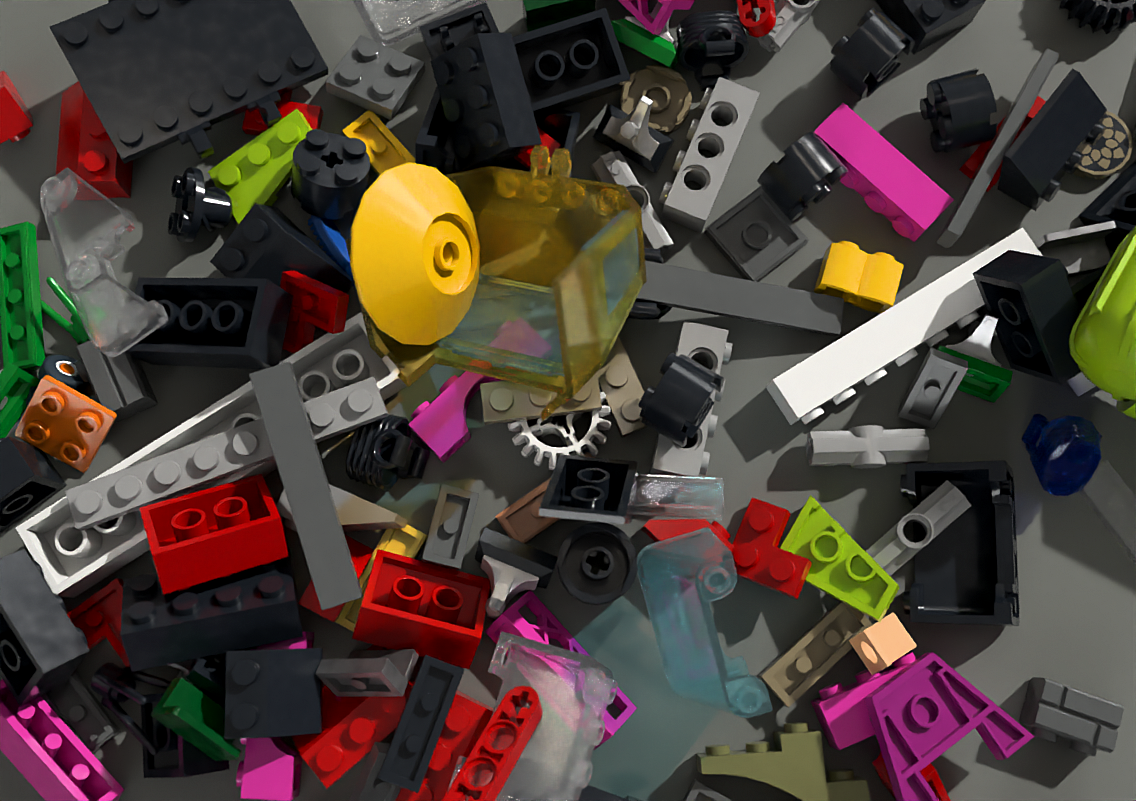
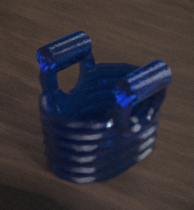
M1034 414L1021 438L1025 443L1026 450L1030 454V460L1043 490L1054 496H1069L1082 491L1091 480L1102 458L1100 450L1102 434L1097 431L1093 422L1080 416L1066 415L1049 422L1045 416ZM1040 436H1041L1040 443H1039V445L1036 447V443L1038 442V440H1039V438H1040Z

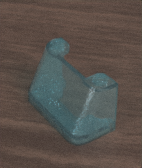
M709 527L644 547L637 556V572L666 678L672 690L681 697L743 718L754 717L773 711L764 683L756 676L750 675L745 659L742 656L730 658L723 652L709 602L728 596L735 588L737 582V572L732 552Z

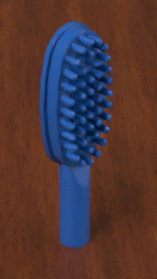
M311 215V218L308 219V225H312L310 230L314 231L313 235L317 236L316 240L320 241L319 245L323 246L322 250L326 251V254L354 280L350 267V247L332 219H323Z

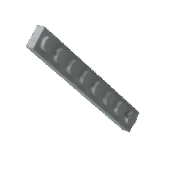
M374 376L303 402L316 443L389 416ZM263 418L71 488L66 490L65 493L76 529L86 530L139 510L140 507L158 503L275 459Z

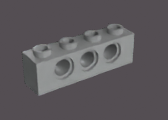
M722 77L718 78L714 90L707 87L699 107L705 111L701 120L693 119L686 139L691 141L687 152L680 150L672 171L677 172L674 183L666 182L659 198V203L664 204L662 218L702 233L753 113L760 92ZM722 119L726 121L728 125L718 126L713 122V120ZM709 150L713 152L715 157L705 158L699 151ZM696 181L701 185L702 189L691 190L685 185V182Z
M684 320L679 331L675 354L678 356L684 354L692 360L701 359L708 364L709 370L720 375L721 365H728L733 344L726 342L729 330ZM725 380L720 392L714 389L709 398L713 402L721 401ZM713 406L693 436L694 446L692 448H682L662 434H657L649 474L693 484L698 479L699 474H706L710 453L704 452L706 438H713L718 416L711 415Z

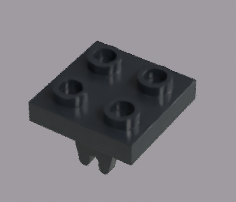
M486 2L419 27L432 60L477 33H499Z

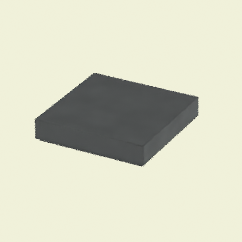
M761 186L708 225L704 230L707 237L743 279L756 282L804 247L809 241Z

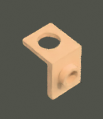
M893 612L884 617L880 623L873 624L849 640L871 675L887 668L892 662L916 647L915 642Z

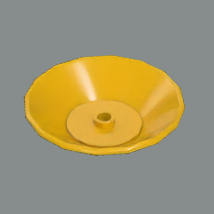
M408 162L383 171L363 193L351 226L350 267L359 300L378 329L401 344L431 345L451 334L470 309L479 281L480 243L473 213L458 186L434 167Z

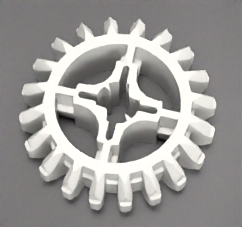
M564 367L562 373H570V369ZM548 368V375H554V368ZM539 372L533 374V377L541 376ZM600 392L601 403L606 398L604 392ZM603 405L600 411L590 412V429L579 442L575 436L572 424L581 417L582 413L568 414L566 416V430L563 426H557V423L555 425L551 423L553 416L540 418L537 420V424L528 427L527 420L512 421L508 423V429L513 432L521 431L512 438L514 445H521L527 442V445L521 451L523 457L526 458L536 451L534 464L540 466L544 457L550 458L549 470H554L556 459L559 458L560 454L585 457L583 454L584 450L593 457L598 454V449L592 441L598 444H605L607 437L598 430H609L611 422L600 417L609 415L611 409L610 406ZM555 434L563 440L567 447H551L541 443L536 437Z

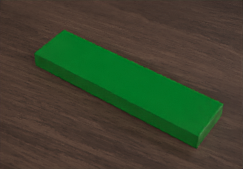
M29 222L0 228V323L3 369L10 362L26 372L40 369L45 360L36 225Z

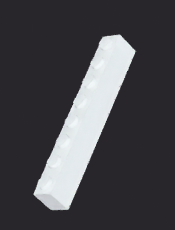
M1023 228L1019 229L774 378L766 388L790 425L800 419L806 425L824 413L821 406L831 400L836 405L842 403L856 393L852 387L860 382L865 381L867 386L873 384L887 374L884 368L891 363L896 362L898 367L902 366L918 355L915 350L917 347L927 343L929 348L949 336L946 331L948 328L957 324L962 329L979 318L980 315L977 311L984 307L985 303L972 273L1008 250L1043 256Z

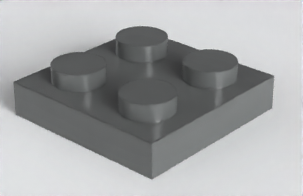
M360 35L326 80V92L392 120L424 74L425 62Z

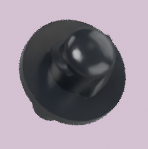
M188 167L183 176H174L171 194L172 197L176 198L175 213L171 212L168 220V233L170 235H176L179 242L190 244L196 238L200 225L205 226L209 232H212L216 228L223 229L229 224L233 209L232 201L223 189L217 187L205 188L202 171L198 168Z

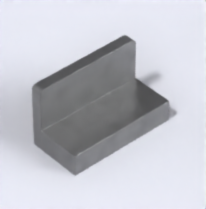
M1115 221L1045 234L1034 244L1043 256L1060 259L1068 271V277L1095 272L1111 260L1104 237L1116 229Z
M414 649L352 651L348 659L321 660L315 674L337 697L403 696L419 655Z

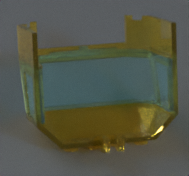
M535 145L531 152V172L487 166L445 175L458 186L473 213L480 243L479 281L470 309L455 330L448 336L428 346L401 344L378 329L360 302L370 347L381 359L387 355L401 370L397 376L408 387L432 366L440 364L556 392L558 394L541 411L543 422L556 409L574 397L604 365L642 286L647 282L641 207L625 186L570 178L572 162L568 149L556 148L550 160L549 149H547V146ZM552 165V175H549L548 172ZM351 237L348 238L347 240H345L346 246H347V250H348V254H349V259H350Z

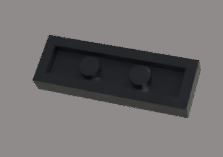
M424 655L380 769L378 779L419 793L465 669Z

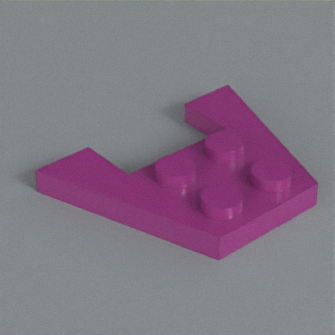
M933 652L924 653L865 697L896 801H939L920 771L974 728L980 734L996 760L1007 759L1034 737L1033 734Z

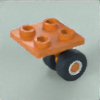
M51 355L43 361L39 369L38 377L40 382L38 386H31L26 400L27 408L15 431V436L84 473L93 462L117 414L81 394L87 383L83 381L76 369V359L65 355Z

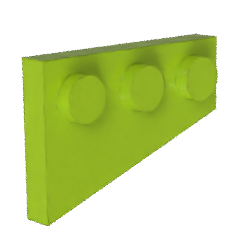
M295 109L208 171L216 187L223 189L225 194L230 196L233 208L232 214L238 224H240L255 203L272 206L278 198L276 196L277 192L288 178H292L294 149L300 141L306 138L307 132L312 130L303 113Z
M810 495L780 549L805 557L812 562L805 582L880 623L900 588L899 585Z

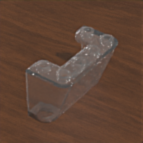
M501 631L488 669L489 673L503 679L492 716L506 693L514 687L522 685L530 686L538 693L543 714L495 801H578L582 788L588 785L592 775L591 757L595 746H598L602 741L605 731L603 718L607 705H610L616 696L617 681L613 679V673L609 668L591 656ZM508 650V657L504 664V657ZM526 703L524 707L530 708L529 703ZM519 707L515 708L517 714L521 709ZM506 734L500 735L493 741L492 748L496 750L506 749L512 744L514 737ZM459 755L448 790L467 760L466 757ZM487 770L479 771L472 777L471 785L481 787L488 784L492 779L493 773ZM464 794L466 800L468 801L469 797L466 794Z

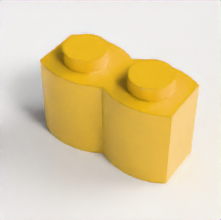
M839 241L838 243H831L825 251L814 292L844 298V302L851 303L864 310L883 313L894 305L904 265L895 261V258L887 253L876 252L867 254L852 242Z

